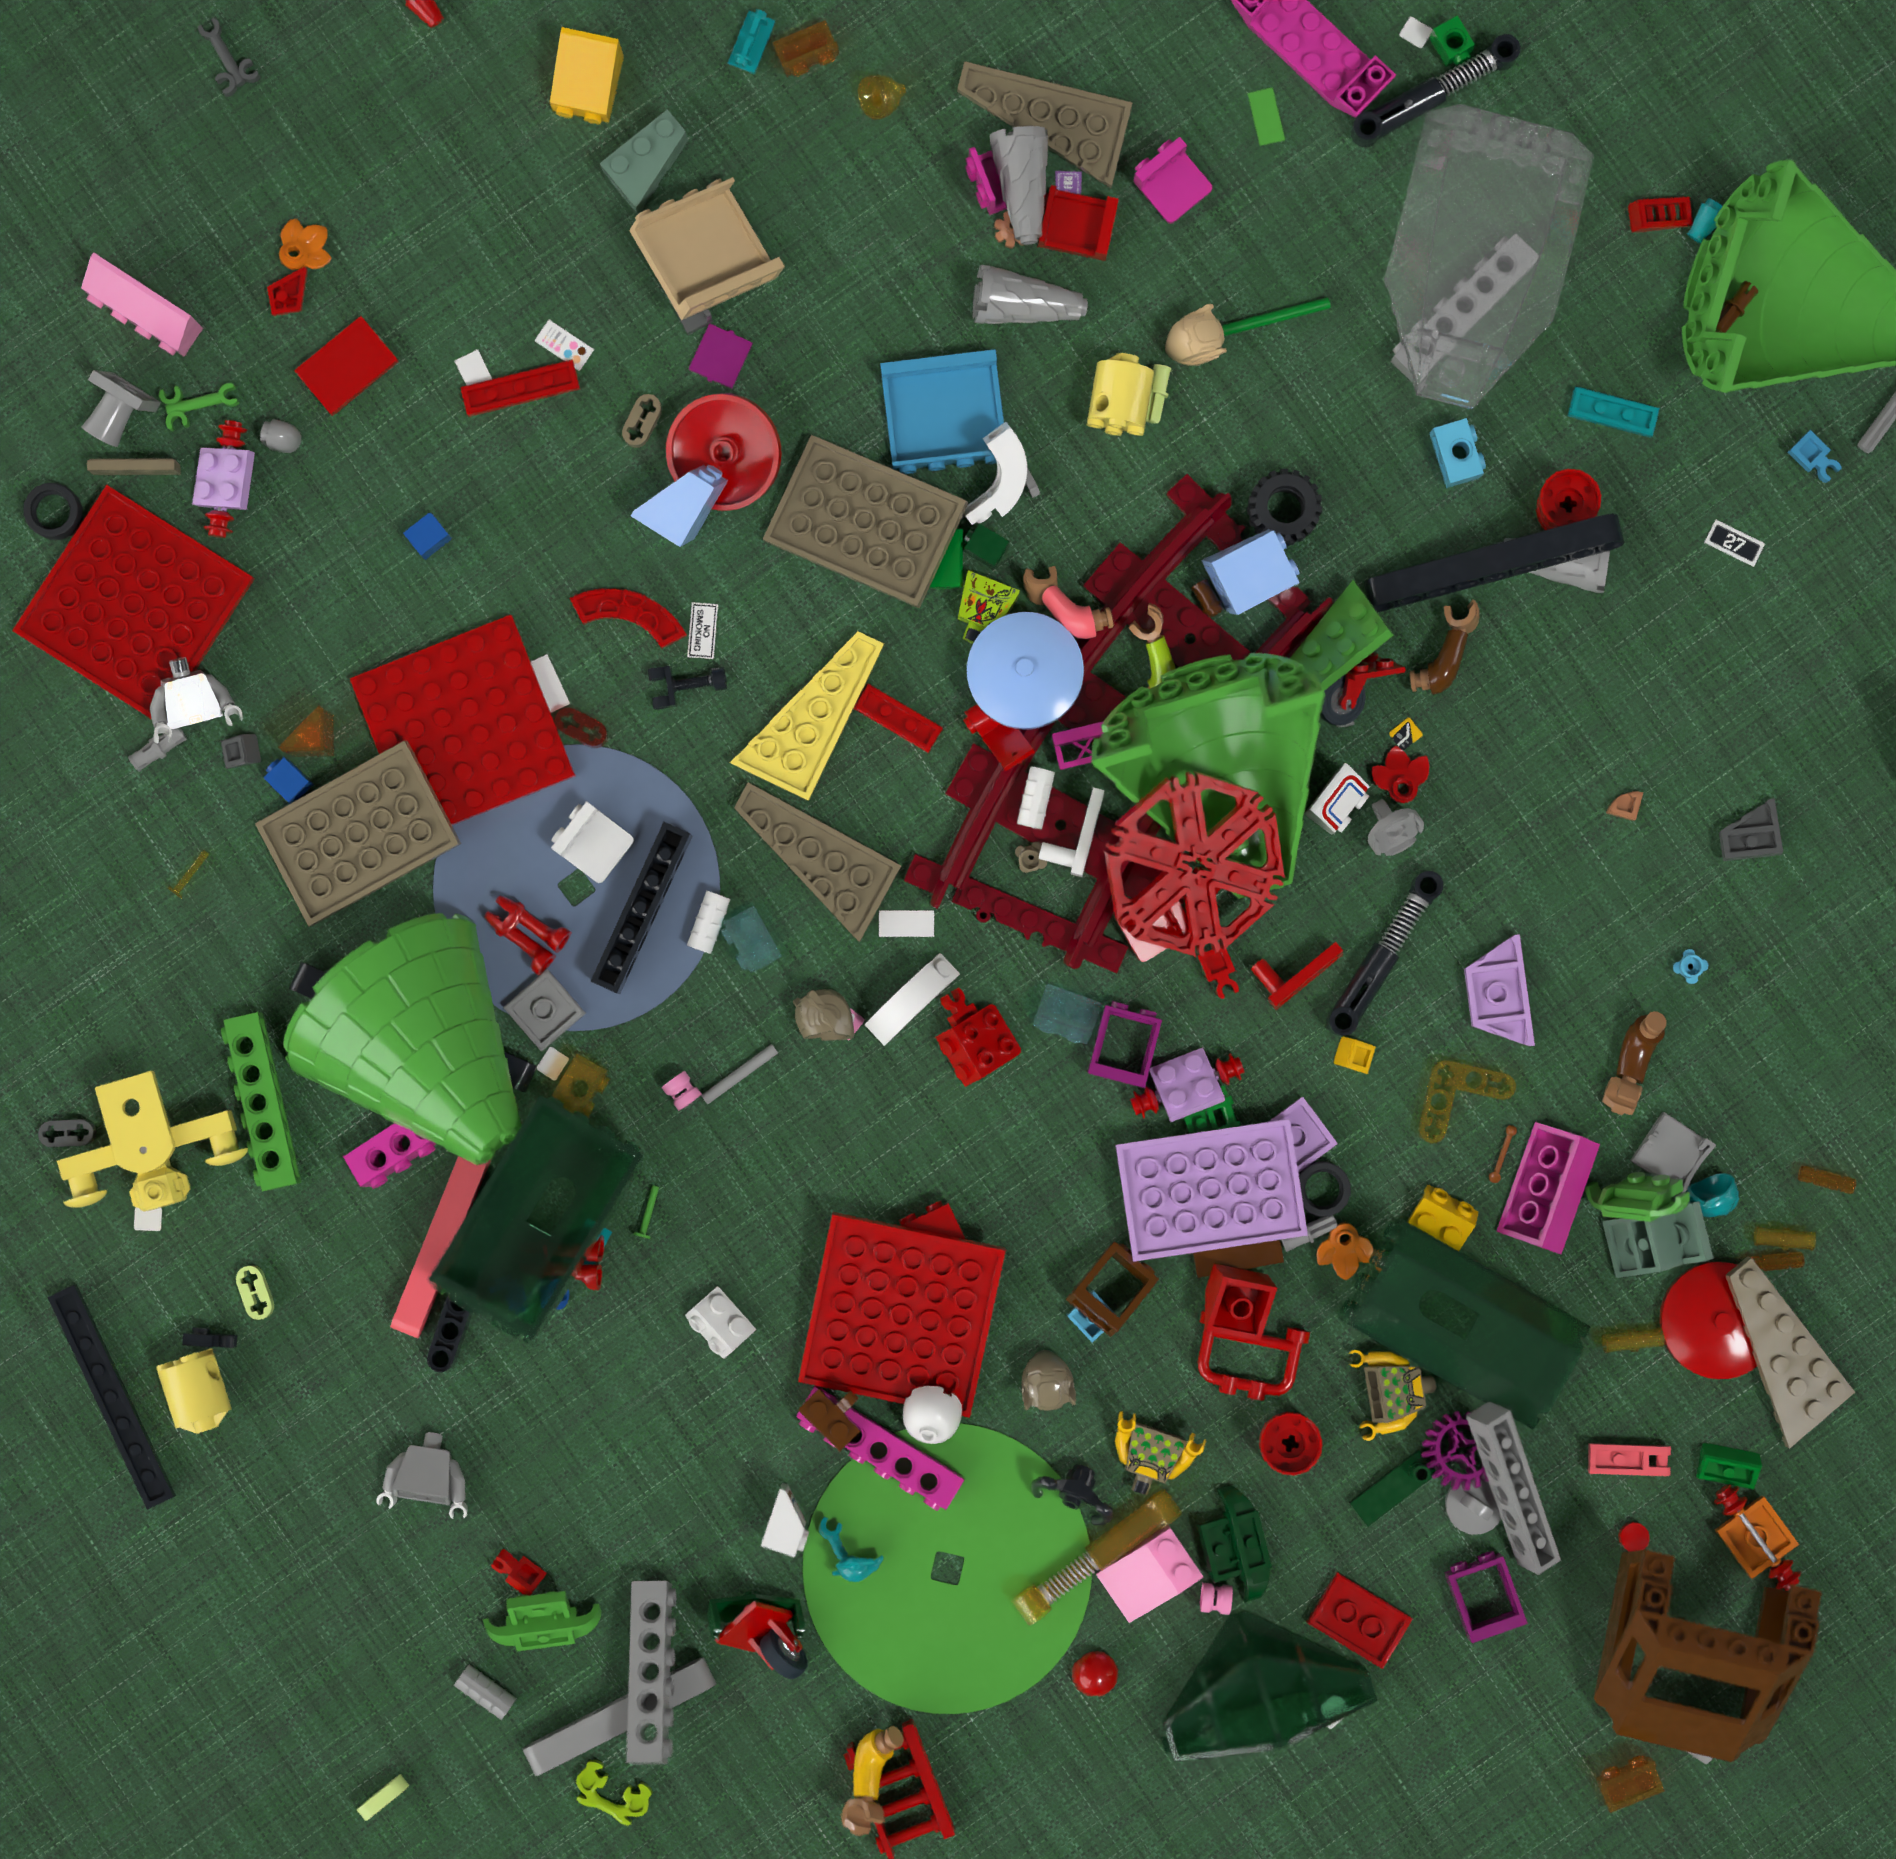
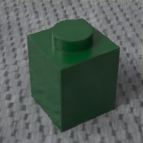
M980 523L976 530L971 527L963 540V543L966 544L964 553L993 570L1009 546L1007 539Z

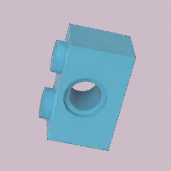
M1467 418L1432 429L1430 437L1446 488L1479 479L1484 474L1483 469H1486L1485 460L1481 452L1477 453L1474 443L1477 441V434L1474 426L1468 424ZM1454 446L1463 447L1466 451V458H1456L1453 455L1452 448Z

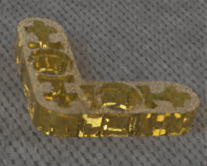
M1443 1060L1437 1062L1431 1070L1418 1127L1421 1139L1427 1143H1438L1445 1137L1456 1090L1506 1100L1515 1093L1516 1083L1514 1079L1504 1073L1453 1061ZM1445 1065L1449 1066L1448 1071L1453 1072L1452 1078H1446L1444 1086H1450L1449 1092L1444 1089H1433L1434 1083L1441 1085L1442 1076L1438 1075V1069H1444ZM1472 1071L1477 1072L1481 1076V1084L1475 1089L1468 1087L1466 1084V1076ZM1487 1074L1492 1075L1489 1080L1491 1082L1497 1083L1501 1082L1502 1078L1505 1079V1084L1509 1085V1090L1503 1091L1502 1095L1498 1094L1499 1089L1488 1087V1093L1484 1092L1483 1090L1487 1085ZM1437 1093L1443 1094L1447 1100V1104L1442 1110H1435L1431 1106V1098ZM1428 1111L1435 1115H1444L1443 1121L1440 1119L1436 1120L1435 1126L1437 1129H1440L1439 1135H1433L1432 1139L1429 1138V1133L1425 1132V1127L1431 1126L1433 1117L1427 1118Z

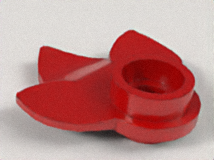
M1394 746L1387 754L1385 766L1372 767V777L1375 784L1379 788L1388 791L1390 797L1398 803L1412 801L1417 795L1418 786L1424 783L1429 775L1427 756H1421L1410 761L1407 754L1398 746ZM1399 784L1407 786L1408 791L1406 794L1398 792Z

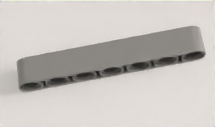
M700 1657L670 1672V1678L674 1680V1694L669 1696V1708H673L717 1684L704 1657ZM628 1694L525 1746L522 1750L535 1776L545 1773L627 1731ZM654 1694L646 1699L645 1705L648 1711L656 1708L658 1698Z

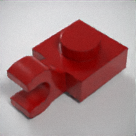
M502 1549L491 1564L495 1571L509 1574L505 1581L523 1595L528 1596L533 1593L547 1574L525 1556L518 1561L504 1549Z

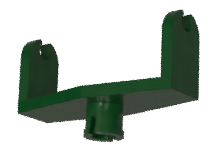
M748 1591L743 1596L710 1599L707 1619L712 1639H719L720 1622H733L743 1612L744 1608L754 1601L792 1611L794 1616L789 1621H792L795 1638L803 1639L804 1637L802 1632H805V1622L799 1599L761 1595L757 1591H754L753 1594H751V1591Z

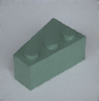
M667 109L600 163L603 173L637 215L643 211V207L652 193L654 194L658 188L661 179L667 170L669 171L688 142L686 131Z

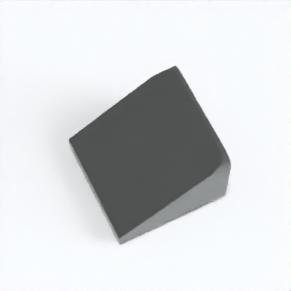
M242 734L221 740L226 769L261 762L258 740L255 734Z

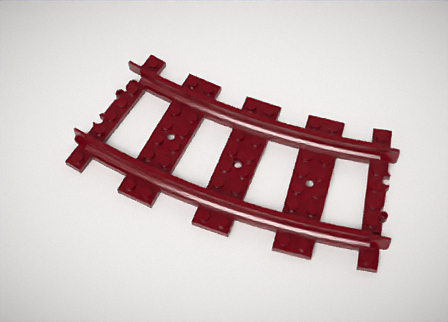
M1186 474L1166 493V496L1185 515L1184 518L1143 561L1120 542L1083 585V588L1104 605L1100 612H1104L1106 607L1110 608L1113 628L1108 629V626H1103V630L1096 631V637L1089 639L1079 638L1077 640L1084 665L1083 684L1073 706L1056 721L1069 730L1103 722L1127 698L1096 677L1091 671L1126 625L1129 626L1135 620L1141 628L1146 630L1155 626L1154 619L1148 615L1149 603L1155 604L1163 613L1164 622L1160 635H1164L1174 665L1177 668L1222 655H1231L1233 661L1245 660L1251 652L1210 617L1203 614L1202 610L1166 581L1168 576L1205 537L1219 551L1242 542L1240 534L1245 530V526L1237 525L1225 513L1232 504L1229 493H1219L1212 499ZM1290 587L1267 599L1286 620L1255 653L1290 658L1331 608L1333 599L1331 597L1327 598L1311 615L1308 612H1302L1311 601L1298 587ZM1191 633L1195 636L1196 640L1193 644L1185 642L1184 637L1186 634ZM1055 722L1036 729H1019L1035 753L1008 771L1004 770L992 753L973 743L945 793L946 796L970 808L943 865L941 866L915 854L903 881L932 893L933 896L930 904L937 910L941 905L948 886L956 887L957 891L952 903L968 910L980 908L976 914V918L980 923L988 922L991 916L990 913L995 916L996 922L1023 933L1026 940H1029L1030 935L1034 932L1041 933L1044 938L1042 947L1051 945L1066 952L1063 961L1067 967L1077 969L1081 966L1084 959L1117 974L1128 946L1102 936L1114 912L1105 851L1115 854L1116 852H1112L1106 844H1117L1120 840V836L1111 832L1112 828H1119L1122 831L1126 828L1118 827L1115 825L1116 822L1099 813L1084 869L1085 873L1096 878L1097 881L1076 923H1072L969 878L996 823L1031 843L1039 842L1042 844L1045 842L1077 850L1088 809L1084 804L1052 787L1042 829L1017 824L1019 809L1021 808L1028 773L1025 770ZM1101 737L1093 738L1090 744L1093 746L1094 739H1099ZM1146 813L1137 821V829L1139 831L1154 836L1161 827ZM1060 819L1066 822V828L1062 831L1057 830L1055 827V822ZM1129 860L1124 861L1120 867L1124 895L1134 898L1163 871ZM983 912L987 914L985 919L980 918V914Z

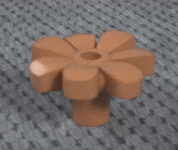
M1008 211L1004 212V221L997 219L994 224L995 229L1000 230L995 234L996 240L998 242L1006 240L1005 246L1007 248H1014L1016 241L1019 245L1023 246L1020 244V240L1015 239Z

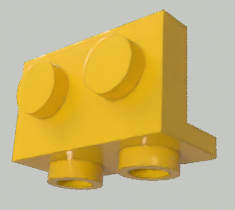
M1427 1185L1424 1189L1423 1197L1410 1215L1407 1224L1459 1252L1476 1226L1479 1212L1469 1203L1460 1202L1449 1196L1443 1189Z

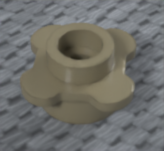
M1033 842L1030 846L1024 847L1020 845L1015 849V855L1019 857V868L1022 872H1033L1047 866V861L1038 859L1042 846L1041 843ZM1029 855H1033L1034 858H1033V859H1029L1028 856H1029Z

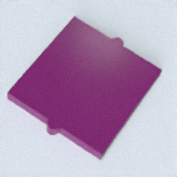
M709 323L689 370L706 377L710 383L715 381L733 389L753 343L735 335L733 330L728 332Z

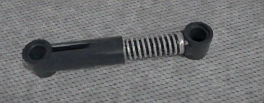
M1510 34L1500 35L1494 40L1492 45L1485 48V51L1481 52L1480 55L1477 54L1476 57H1472L1471 60L1468 59L1467 63L1459 64L1458 68L1450 69L1449 73L1441 74L1440 78L1432 76L1370 112L1361 113L1356 117L1351 129L1352 141L1360 147H1370L1378 139L1446 102V95L1450 96V92L1454 94L1455 90L1459 91V87L1463 89V85L1468 86V82L1472 84V80L1477 81V77L1481 79V75L1486 76V73L1490 74V71H1504L1511 68L1520 53L1521 46L1519 41ZM1501 47L1506 48L1510 51L1511 56L1507 58L1502 57L1498 54L1497 49ZM1367 124L1373 128L1374 133L1365 135L1360 131L1359 127Z
M1425 871L1416 875L1412 880L1411 888L1408 891L1409 895L1406 897L1407 901H1404L1405 906H1401L1402 910H1398L1399 914L1395 915L1394 923H1390L1391 928H1387L1388 932H1384L1385 936H1382L1383 941H1379V943L1374 942L1334 1008L1329 1012L1326 1018V1025L1332 1034L1346 1036L1356 1030L1362 1016L1398 961L1399 956L1396 951L1399 952L1398 948L1403 947L1401 943H1405L1404 939L1408 938L1406 935L1411 934L1410 929H1414L1412 926L1416 925V920L1419 921L1418 916H1422L1420 913L1425 912V908L1431 905L1434 899L1442 893L1444 885L1438 873ZM1423 878H1428L1434 883V890L1431 894H1426L1421 890L1420 883ZM1365 984L1366 987L1352 1009L1349 1008L1359 990ZM1339 1013H1344L1349 1018V1026L1344 1030L1339 1029L1335 1024V1018Z

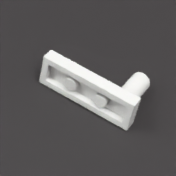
M1093 787L1077 850L1043 842L1038 859L1072 867L1071 875L1083 876L1104 797V790Z

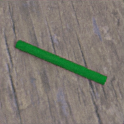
M1326 297L1222 325L1224 336L1330 309L1331 304L1329 298Z

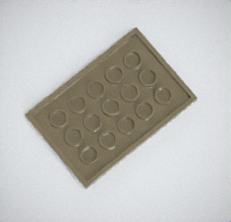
M811 435L763 540L810 562L920 608L968 502Z
M408 741L397 744L255 823L308 926L321 922L461 845Z

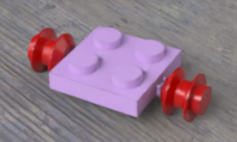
M225 420L224 425H218V428L223 430V436L216 438V441L224 446L223 449L200 447L192 505L198 507L214 508V510L205 514L210 519V525L204 526L203 529L209 531V536L226 538V533L231 534L233 532L227 528L228 522L234 521V518L227 513V509L247 510L255 455L254 452L249 450H235V448L245 445V442L240 440V436L242 433H246L247 430L242 428V423Z
M1202 1047L1151 1067L1149 1072L1157 1091L1154 1094V1091L1147 1086L1145 1087L1144 1094L1138 1095L1133 1091L1134 1098H1131L1130 1102L1135 1115L1141 1114L1143 1119L1145 1118L1146 1111L1152 1110L1157 1114L1159 1109L1158 1101L1159 1103L1162 1102L1170 1122L1224 1102L1225 1098L1217 1080L1220 1078L1221 1082L1229 1085L1230 1078L1236 1077L1241 1081L1240 1074L1245 1073L1239 1057L1233 1058L1230 1053L1228 1061L1222 1062L1217 1058L1215 1068L1212 1069Z

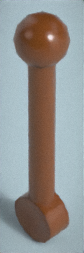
M1514 1125L1506 1127L1507 1135L1495 1169L1488 1176L1492 1183H1498L1501 1179L1500 1169L1512 1136L1517 1133V1128Z

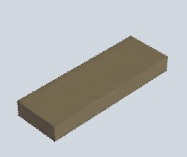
M174 459L87 460V470L93 475H181V465Z

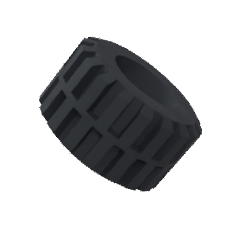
M1281 469L1280 472L1275 470L1269 472L1268 476H1263L1249 496L1247 515L1250 518L1249 524L1254 526V533L1256 535L1268 529L1274 530L1275 534L1278 532L1281 534L1287 546L1294 545L1297 541L1301 542L1306 536L1310 535L1322 513L1321 494L1318 495L1317 485L1315 483L1312 485L1309 481L1311 479L1309 476L1305 475L1303 477L1299 475L1300 471L1297 470L1288 472V469ZM1280 492L1293 495L1301 506L1299 518L1291 523H1282L1275 520L1269 513L1267 506L1270 497Z

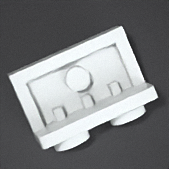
M718 1286L685 1315L692 1329L701 1333L708 1341L710 1349L723 1359L757 1330Z

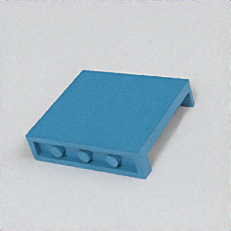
M996 349L880 363L893 470L903 474H913L917 472L916 468L928 467V471H939L945 469V465L957 464L958 468L973 466L974 461L985 460L986 464H997L993 453L982 439L1004 423Z

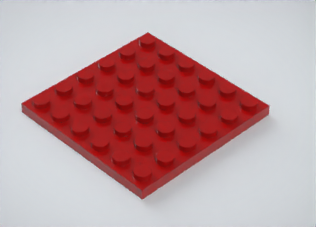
M106 485L12 631L152 719L150 705L155 690L161 686V680L173 677L169 661L186 657L190 672L196 671L255 578Z
M512 614L350 678L378 753L381 754L403 741H408L452 826L576 777Z
M833 1212L798 1382L844 1392L851 1390L854 1394L904 1404L906 1397L911 1396V1392L916 1388L938 1386L943 1388V1393L948 1394L950 1397L952 1393L957 1396L962 1404V1416L970 1418L1006 1248Z

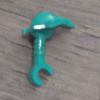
M824 1517L819 1525V1533L823 1538L829 1540L835 1555H837L836 1557L840 1560L836 1564L837 1571L832 1572L833 1576H842L849 1582H858L879 1568L883 1561V1555L875 1560L848 1556L839 1537L842 1524L838 1523L834 1531H829L826 1528L828 1518Z

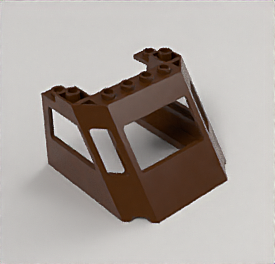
M1650 1550L1622 1553L1594 1700L1598 1706L1606 1709L1613 1720L1612 1728L1617 1735L1728 1762L1735 1761L1742 1752L1767 1739L1812 1657L1820 1621H1817L1822 1592L1796 1585H1791L1790 1592L1764 1587L1755 1637L1668 1617L1667 1611L1672 1590L1670 1581L1675 1556ZM1638 1642L1645 1656L1631 1682L1630 1676ZM1659 1667L1746 1687L1740 1719L1644 1695Z

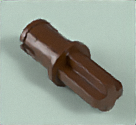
M1743 281L1732 298L1724 302L1725 307L1721 311L1715 332L1726 333L1736 319L1745 314L1744 309L1759 292L1756 286H1753L1745 294L1751 283Z

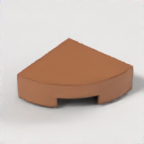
M1635 791L1620 795L1609 805L1606 813L1636 821L1643 792Z

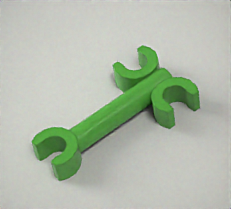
M227 383L221 386L219 392L182 401L183 392L178 386L174 387L175 397L173 399H167L166 392L159 390V397L166 404L168 416L165 422L167 428L170 431H175L173 422L177 418L182 419L185 428L189 427V419L183 412L224 403L229 407L237 406L239 404L237 398L230 400L226 398L228 391L236 389L235 385Z

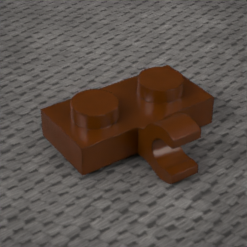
M819 1388L798 1409L839 1452L861 1431L845 1414L859 1399L851 1390L835 1404Z

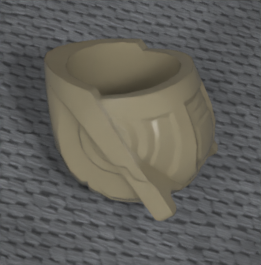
M832 989L811 990L801 999L796 998L793 1001V1004L796 1006L795 1020L803 1039L820 1038L822 1041L854 1038L851 1010L847 1001L839 992Z
M1043 1349L1034 1354L1027 1363L1022 1375V1398L1025 1410H1029L1030 1406H1035L1039 1410L1050 1411L1061 1408L1067 1402L1076 1405L1073 1376L1066 1363L1050 1350Z

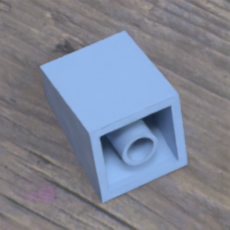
M704 465L688 472L633 511L631 517L681 547L695 539L728 480L722 477L723 473L716 467L707 465V467Z
M1268 529L1201 560L1220 600L1223 601L1226 612L1239 615L1299 583L1296 577L1299 575V570L1292 558L1288 560L1284 552L1287 546L1279 532L1275 534L1274 530Z

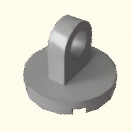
M1381 799L1372 804V809L1378 819V823L1368 835V844L1376 855L1381 856V853H1385L1386 856L1398 854L1415 843L1417 840L1415 836L1418 831L1420 834L1422 833L1424 822L1416 810L1407 808L1392 812L1387 803Z
M1481 1480V1487L1477 1489L1471 1484L1468 1491L1462 1489L1461 1483L1456 1491L1452 1490L1451 1487L1449 1488L1445 1498L1446 1512L1450 1522L1460 1531L1471 1535L1484 1534L1492 1530L1501 1521V1515L1489 1481L1484 1482Z

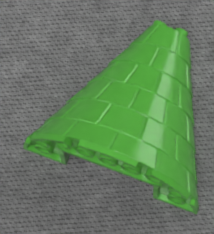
M1778 161L1767 165V172L1763 175H1751L1734 191L1714 218L1717 228L1710 240L1703 239L1690 272L1683 308L1689 311V319L1682 327V340L1685 356L1692 373L1696 376H1701L1704 386L1726 393L1744 388H1759L1812 377L1823 378L1846 372L1855 373L1879 367L1896 366V270L1879 254L1863 234H1859L1819 187L1808 180L1794 161ZM1743 281L1751 283L1745 294L1753 286H1756L1759 292L1744 309L1745 314L1742 317H1738L1726 333L1715 332L1721 311L1725 307L1724 302L1732 298Z
M1250 653L1245 660L1234 661L1231 655H1222L1196 661L1161 675L1162 683L1151 689L1142 686L1124 699L1102 723L1101 727L1104 733L1101 738L1094 739L1092 747L1093 766L1115 783V786L1135 804L1166 777L1170 780L1171 775H1175L1178 777L1179 785L1186 782L1185 772L1188 771L1194 777V771L1257 791L1264 798L1258 804V810L1268 804L1273 809L1272 811L1276 813L1284 877L1273 875L1280 879L1283 885L1274 884L1270 887V890L1281 889L1286 885L1292 884L1297 849L1303 826V814L1309 792L1308 781L1320 727L1319 717L1325 697L1321 683L1313 672L1310 674L1304 672L1301 663L1278 655ZM1205 789L1201 792L1206 833L1234 809L1236 805L1234 796L1212 789ZM1160 800L1146 814L1165 829V833L1175 841L1170 803L1168 800ZM1258 829L1227 858L1255 867L1263 866L1267 860L1263 831ZM1231 892L1238 899L1247 897L1241 894Z
M443 913L425 915L388 929L386 939L379 943L373 944L370 940L365 942L343 958L313 987L316 992L315 997L311 1001L299 1005L288 1025L283 1047L288 1052L285 1059L298 1076L320 1084L323 1088L381 1115L390 1122L413 1131L417 1136L440 1145L449 1152L477 1166L490 1161L501 1146L511 1143L517 1137L518 1132L522 1130L512 1089L508 1062L504 1054L500 1027L495 1018L484 957L480 953L476 924L467 916L455 913L452 918L447 919Z

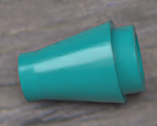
M1710 198L1705 203H1701L1687 235L1701 244L1703 239L1717 228L1714 218L1722 208V205Z

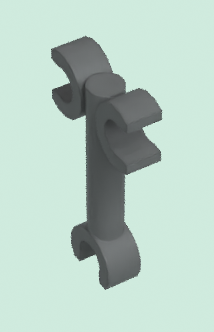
M212 18L211 21L214 24L212 32H206L201 25L198 26V31L204 39L211 41L228 73L218 74L215 80L218 84L224 81L230 82L229 87L222 91L225 97H230L234 95L237 87L243 86L246 82L255 83L261 77L257 71L251 75L246 74L247 68L254 65L251 59H245L239 64V67L237 66L220 36L222 32L220 23L217 19Z

